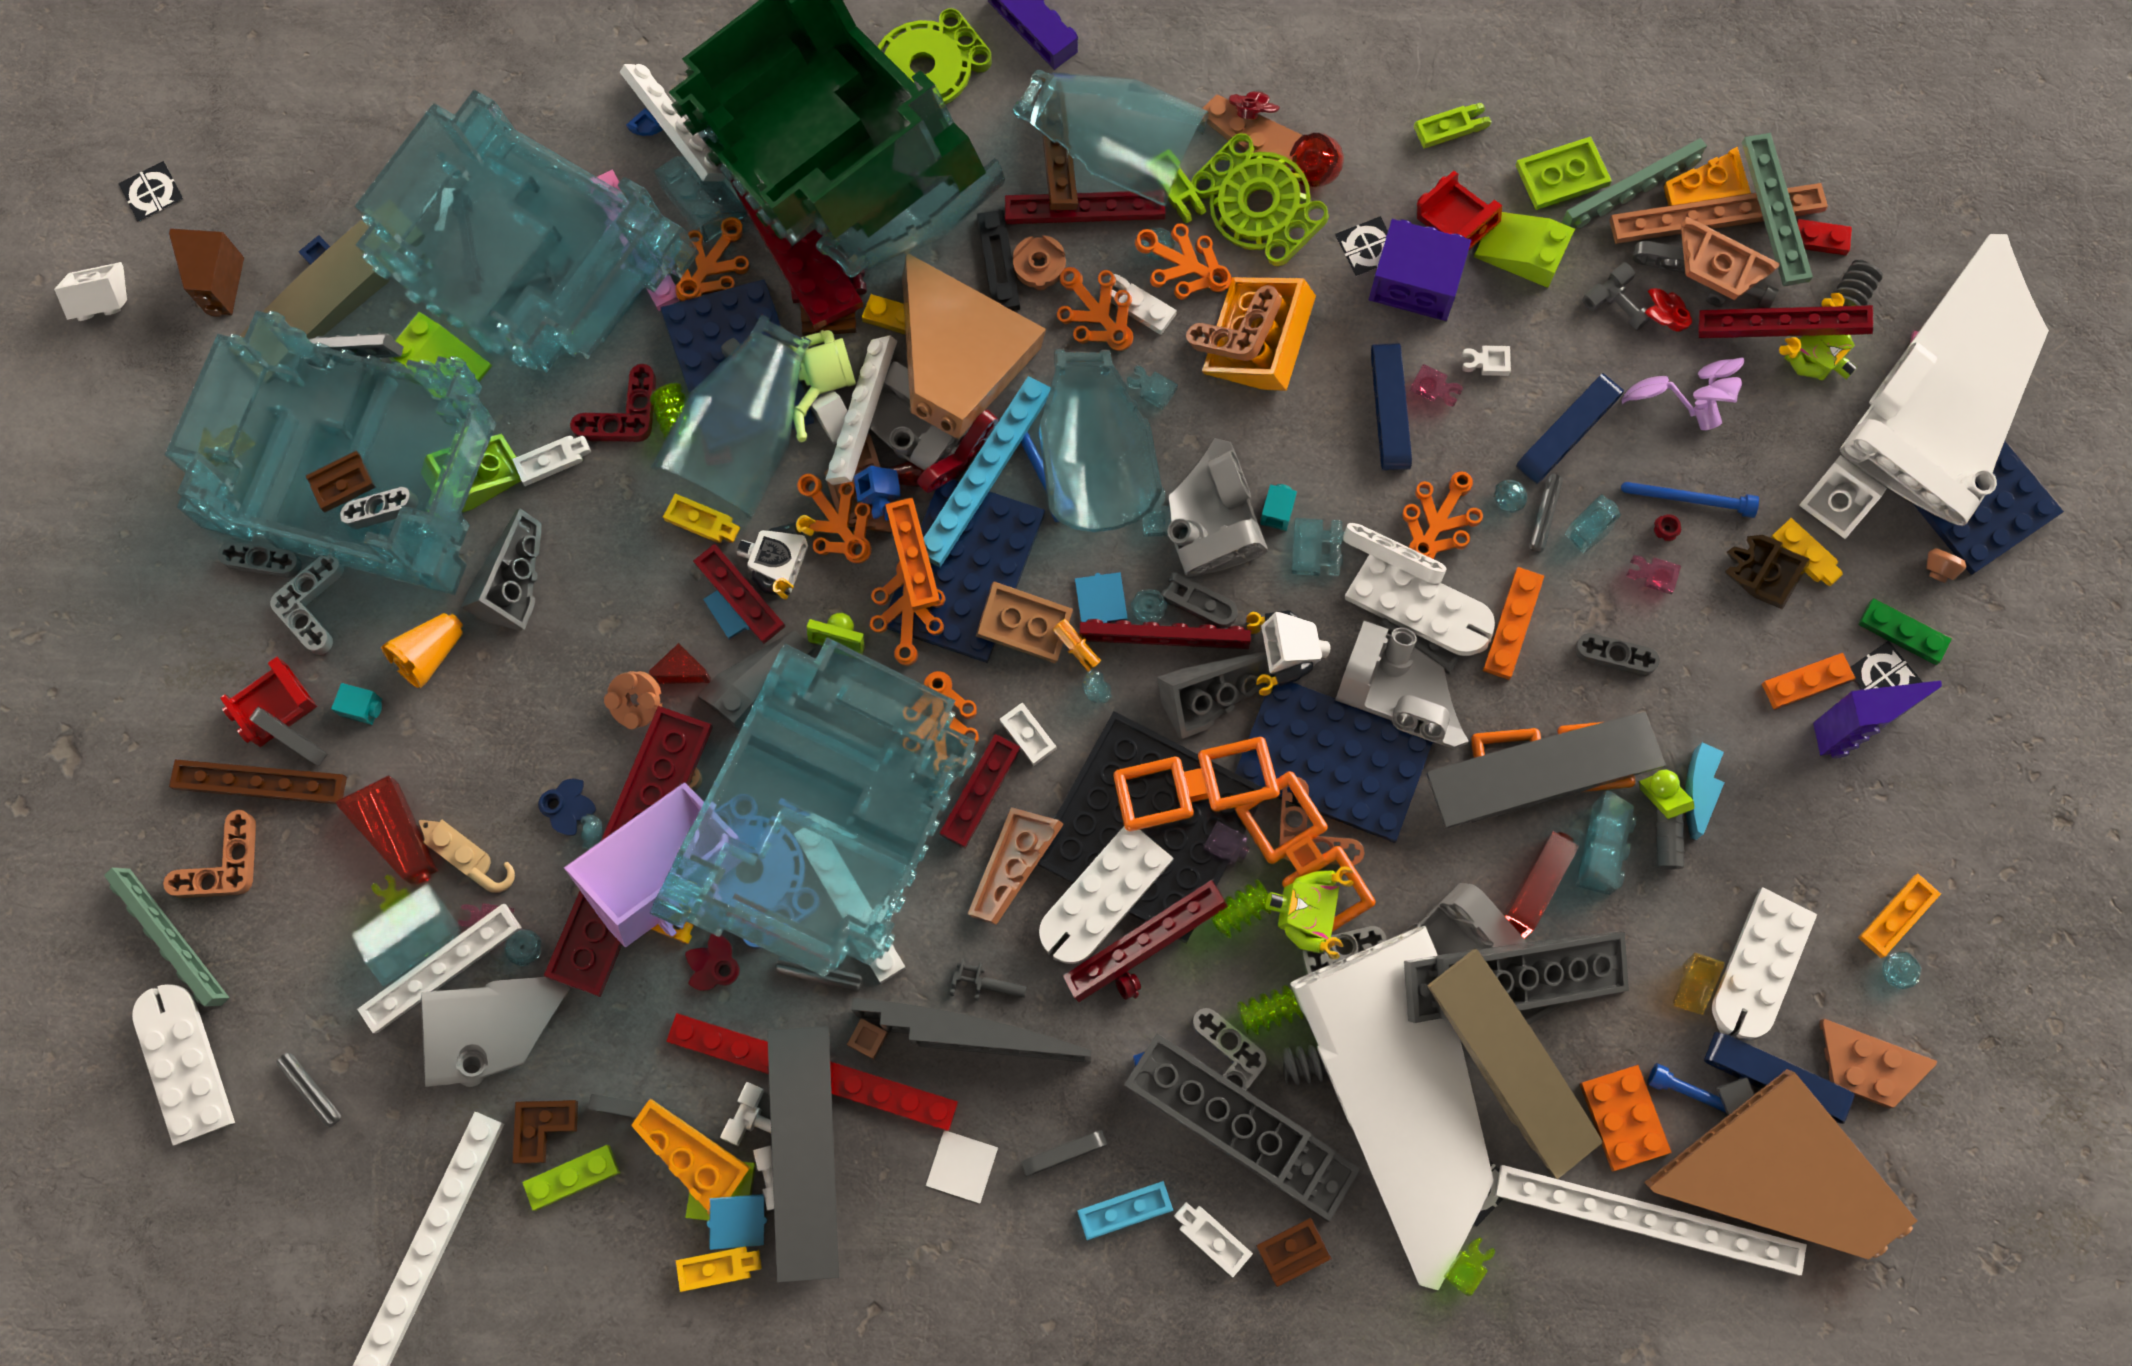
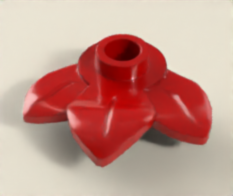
M1658 288L1648 290L1655 305L1645 311L1646 315L1661 325H1667L1676 332H1681L1692 324V317L1680 296L1674 292L1668 294L1666 291Z

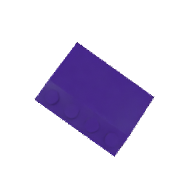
M1941 680L1851 691L1813 722L1820 756L1831 754L1832 758H1841L1850 755L1849 752L1851 750L1858 749L1861 743L1869 741L1870 737L1880 733V730L1942 687Z

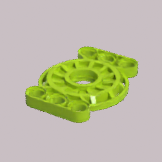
M948 8L941 12L939 23L918 20L896 27L878 45V48L882 51L888 44L884 54L912 81V76L916 74L910 68V63L920 57H928L934 60L935 66L933 70L925 75L935 84L930 90L939 107L950 103L962 93L968 84L971 70L985 72L992 65L990 49L963 15L953 8ZM948 18H955L958 20V23L955 26H946L944 21ZM963 36H969L973 40L970 44L963 45L959 43V39ZM978 54H983L987 57V60L983 63H976L973 61V58Z
M1240 133L1233 136L1193 176L1191 181L1197 190L1196 194L1199 198H1210L1211 216L1221 235L1232 244L1241 248L1265 250L1267 260L1273 266L1279 267L1286 264L1325 226L1329 219L1327 206L1321 201H1311L1308 181L1297 164L1287 157L1273 152L1254 153L1252 139L1247 134ZM1247 142L1249 148L1244 153H1238L1234 150L1237 143ZM1219 161H1228L1230 163L1228 170L1219 172L1215 169ZM1287 164L1288 166H1290L1291 168H1293L1297 173H1293V172H1292L1287 166H1285V165ZM1202 179L1211 181V186L1205 191L1197 189V184ZM1301 180L1304 183L1306 194L1300 191L1298 182ZM1266 190L1270 192L1273 196L1271 207L1263 212L1250 210L1247 201L1254 191ZM1215 207H1219L1222 216L1219 221L1215 215ZM1313 209H1321L1324 215L1320 220L1314 221L1309 218V213ZM1227 226L1235 234L1234 238L1227 234L1223 227ZM1302 228L1305 231L1302 238L1294 240L1289 236L1292 229ZM1243 238L1249 241H1256V244L1245 243L1240 240ZM1283 247L1285 249L1283 257L1279 259L1271 257L1270 253L1273 248Z

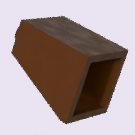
M170 229L169 235L184 290L207 315L213 317L232 315L244 261L243 255L224 232Z

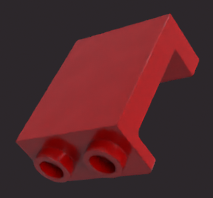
M1453 171L1447 177H1442L1429 193H1424L1417 202V219L1427 227H1434L1438 231L1448 234H1460L1467 239H1471L1469 247L1471 249L1501 222L1502 205L1495 199L1489 205L1462 186L1458 182L1459 174Z
M275 657L268 662V665L271 667L269 672L235 696L230 698L224 694L220 697L225 705L222 708L223 712L232 722L236 720L240 726L237 732L246 743L251 741L259 747L269 742L274 736L249 719L257 707L264 709L289 727L318 707L288 664L279 657Z

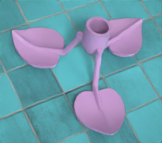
M1744 358L1719 360L1704 366L1698 372L1700 379L1709 378V385L1693 393L1694 399H1697L1694 408L1675 384L1668 382L1667 376L1651 377L1636 383L1624 394L1621 400L1622 405L1629 400L1651 398L1663 393L1666 389H1671L1689 410L1690 416L1697 417L1701 430L1716 428L1722 424L1716 401L1736 403L1742 381L1738 377L1715 380L1728 377L1737 372L1743 366Z

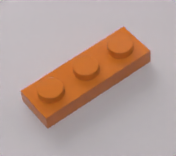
M1840 653L1766 680L1762 683V686L1775 710L1851 682L1855 679V676L1844 654Z

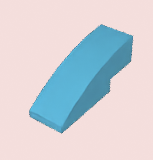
M1703 742L1694 749L1685 785V792L1694 800L1695 809L1686 812L1690 838L1697 840L1704 834L1725 783L1714 778L1724 752Z

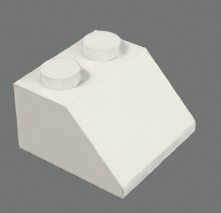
M121 262L68 273L54 289L67 320L77 318L78 321H83L101 312H104L105 315L115 314L121 311L120 308L127 301L124 269Z
M1840 455L1799 506L1846 539L1882 497L1887 488Z

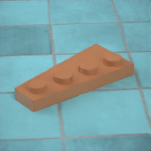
M1217 94L1199 111V118L1228 141L1240 133L1250 136L1254 145V153L1273 152L1285 156L1295 163L1312 146V139L1259 114L1256 119L1239 117L1236 106L1230 104L1228 99ZM1242 141L1237 143L1235 147L1244 153L1249 148V144Z
M1011 807L968 915L997 925L1064 824L1057 819Z

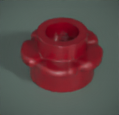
M1674 515L1660 516L1654 522L1655 527L1653 530L1658 538H1663L1664 541H1673L1681 533V523Z
M1126 972L1115 979L1116 987L1123 999L1127 1000L1131 997L1136 999L1138 997L1141 984L1134 973Z

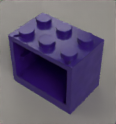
M1392 219L1368 300L1447 321L1457 293L1471 239H1467L1460 234L1444 233L1434 227L1414 225L1407 220Z

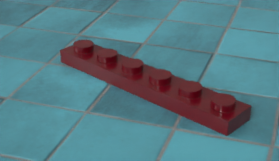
M1164 190L1077 193V210H1050L1049 194L1005 195L1006 224L1165 219Z
M1873 305L1699 310V338L1873 334Z
M1088 619L1086 622H1080L1079 632L1081 638H1086V642L1249 649L1251 641V630H1244V627L1230 626L1227 629H1216V626L1209 624L1200 625L1199 628L1188 627V625L1183 623L1160 626L1157 622H1144L1143 625H1134L1125 620H1118L1113 624L1103 623L1099 619Z
M1212 880L1063 975L1073 997L1078 1002H1081L1227 908L1228 905Z

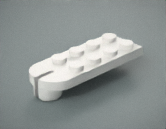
M1370 554L1345 594V600L1381 618H1386L1402 628L1409 629L1414 634L1458 655L1469 656L1485 651L1488 648V644L1491 643L1494 633V616L1485 604L1442 583L1434 584L1427 582Z
M1124 826L1042 919L1039 934L1042 946L1048 955L1053 952V947L1065 934H1068L1070 937L1053 955V960L1066 964H1076L1087 959L1172 863L1174 858L1141 830L1130 832Z
M1763 887L1758 891L1712 1002V1013L1720 1033L1729 1035L1733 1032L1740 1013L1742 1023L1739 1030L1732 1037L1738 1040H1754L1771 1029L1817 914Z
M178 985L157 986L158 989L147 990L137 999L132 1017L172 1144L178 1145L231 1125L235 1121L193 995L187 989ZM161 1000H162V1003H163L165 1012H163L162 1009H161V1005H160Z

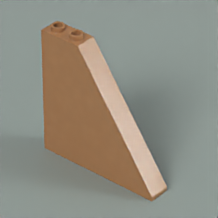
M907 254L902 273L911 413L959 439L976 418L987 409L1042 347L1046 329L911 254Z
M1788 1069L1644 1182L1654 1193L1868 1260L1884 1254L1888 1249L1887 1245L1896 1238L1900 1239L1908 1235L1913 1229L1912 1225L1917 1222V1219L1797 1074Z

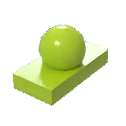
M835 613L827 620V624L809 619L806 627L809 642L862 656L865 648L864 634L853 631L854 623L849 615Z
M1667 769L1659 770L1653 776L1639 781L1640 790L1667 819L1695 809L1694 800L1680 787V781L1674 772Z

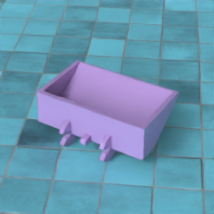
M683 783L565 866L564 869L606 927L626 948L657 924L669 936L675 935L677 932L672 927L674 924L669 915L681 906L689 913L693 911L696 906L691 899L702 891L713 902L718 903L722 899L717 894L719 889L714 882L743 862L744 857L739 837L686 783Z

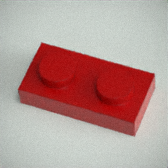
M1802 219L1797 220L1805 250L1845 256L1850 252L1851 226Z

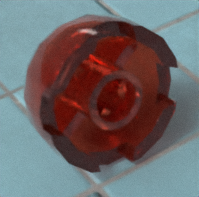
M1324 133L1302 135L1294 143L1290 152L1292 161L1303 171L1309 187H1323L1331 184L1340 175L1343 168L1344 156L1342 147L1337 140Z

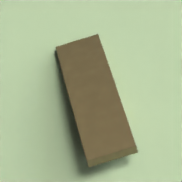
M388 198L385 199L305 269L229 347L265 384L304 352L300 349L302 339L324 336L390 281L387 275L407 260L404 254L424 238L423 234Z
M1474 948L1427 985L1508 1118L1519 1128L1528 1145L1539 1155L1551 1176L1559 1179L1603 1143L1552 1059L1477 949Z

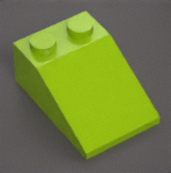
M1502 212L1501 222L1482 238L1474 258L1548 288L1575 229L1550 218Z
M421 312L417 313L395 340L404 347L401 357H388L396 368L457 407L461 406L492 367L488 361Z
M502 433L426 455L422 470L423 478L447 517L472 510L521 482V478L512 460L516 456Z

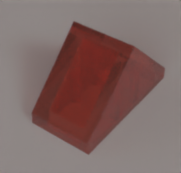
M679 643L649 670V675L658 684L711 682V677L706 669Z

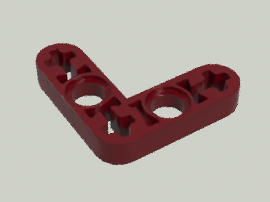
M637 364L631 369L628 382L626 413H578L570 422L571 430L575 436H585L586 441L641 442L648 439L652 432L656 376L652 368L647 364ZM642 373H646L647 377L644 378L643 386L645 389H641V383L638 379L642 377ZM638 397L648 399L646 406L643 408H635L633 403ZM614 421L618 423V428L615 432L606 433L604 431V426L608 422ZM584 422H587L590 427H585L584 431L581 432L579 427L583 426ZM641 423L644 428H640L639 432L635 433L633 428H636L637 424Z
M988 409L983 411L973 422L956 451L928 467L918 478L917 484L925 492L930 493L962 475L977 456L999 419Z

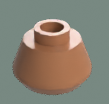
M1934 548L1928 552L1926 569L1931 571L1929 577L1946 583L1947 579L1954 580L1966 569V562L1953 554Z

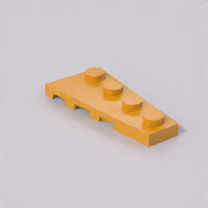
M652 1099L648 1100L631 1125L656 1155H659L668 1165L669 1170L688 1188L690 1194L702 1204L709 1215L710 1198L731 1197L750 1169L747 1164Z

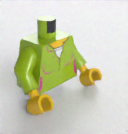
M1831 293V298H1824L1821 305L1822 307L1843 306L1844 297L1840 293ZM1851 335L1802 336L1800 339L1791 337L1785 339L1788 345L1780 346L1779 353L1786 355L1784 359L1790 362L1795 372L1801 376L1824 380L1835 370L1847 380L1858 368L1846 358L1855 346Z
M1344 866L1339 868L1336 873L1334 871L1312 872L1296 878L1293 883L1284 888L1283 895L1273 892L1268 894L1266 909L1280 912L1278 927L1285 930L1286 936L1299 949L1320 954L1326 951L1331 959H1338L1340 957L1338 952L1330 951L1331 947L1335 945L1343 947L1342 942L1338 938L1331 937L1340 887L1335 884L1339 882L1345 887L1352 886L1354 883L1352 880L1342 881L1343 874L1354 872L1351 868Z

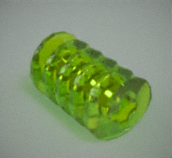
M679 383L663 385L650 396V402L654 406L653 410L655 415H657L656 419L660 424V430L664 434L663 439L665 443L673 446L688 443L697 436L692 431L696 425L694 421H690L692 414L687 411L689 408L688 403L683 402L686 397L684 393H681L682 386Z
M1258 879L1254 881L1255 888L1250 884L1244 887L1245 894L1240 890L1235 891V900L1230 896L1225 897L1228 907L1210 918L1217 930L1229 939L1232 938L1230 928L1233 927L1239 933L1242 932L1240 922L1243 921L1249 927L1252 926L1250 916L1253 915L1259 921L1262 920L1260 910L1263 909L1269 915L1272 914L1271 910L1266 909L1268 892Z
M1287 985L1282 986L1281 995L1276 989H1272L1270 991V999L1265 993H1261L1259 995V1003L1255 998L1250 997L1248 999V1007L1242 1001L1237 1002V1009L1247 1035L1249 1029L1256 1036L1259 1035L1260 1025H1263L1268 1032L1271 1031V1021H1274L1279 1028L1282 1027V1017H1285L1291 1024L1293 1023V1013H1296L1301 1020L1304 1019V1014L1301 1011L1295 994Z

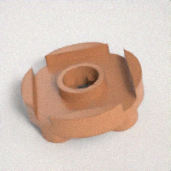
M1043 235L1042 238L1031 236L1022 240L1016 246L1013 254V268L1016 277L1023 284L1034 287L1039 291L1045 290L1048 286L1057 283L1060 280L1062 271L1066 268L1065 252L1062 245L1054 238ZM1042 257L1045 258L1043 266H1035L1033 259L1037 258L1040 260Z
M630 671L616 676L610 683L608 693L604 697L605 706L610 710L612 716L628 729L651 724L657 707H662L663 704H660L659 694L662 693L659 684L652 676L641 671ZM630 695H638L637 702L639 705L632 704Z

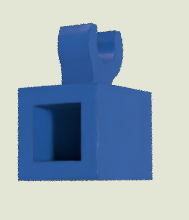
M869 466L854 476L857 502L871 504L873 518L877 519L884 515L885 521H888L889 517L885 504L901 497L897 470Z

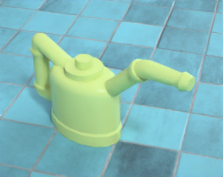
M821 330L819 333L801 338L796 337L793 340V344L787 347L791 355L801 365V370H797L799 380H805L807 386L811 385L798 406L794 407L793 420L797 432L796 437L799 442H804L807 439L804 417L817 396L846 386L856 385L843 338L835 340L830 330ZM823 342L825 343V344H822V345H819V346H815V347L806 349L804 352L801 350V349L806 348V347H809V346H813V345L820 344V343H823Z

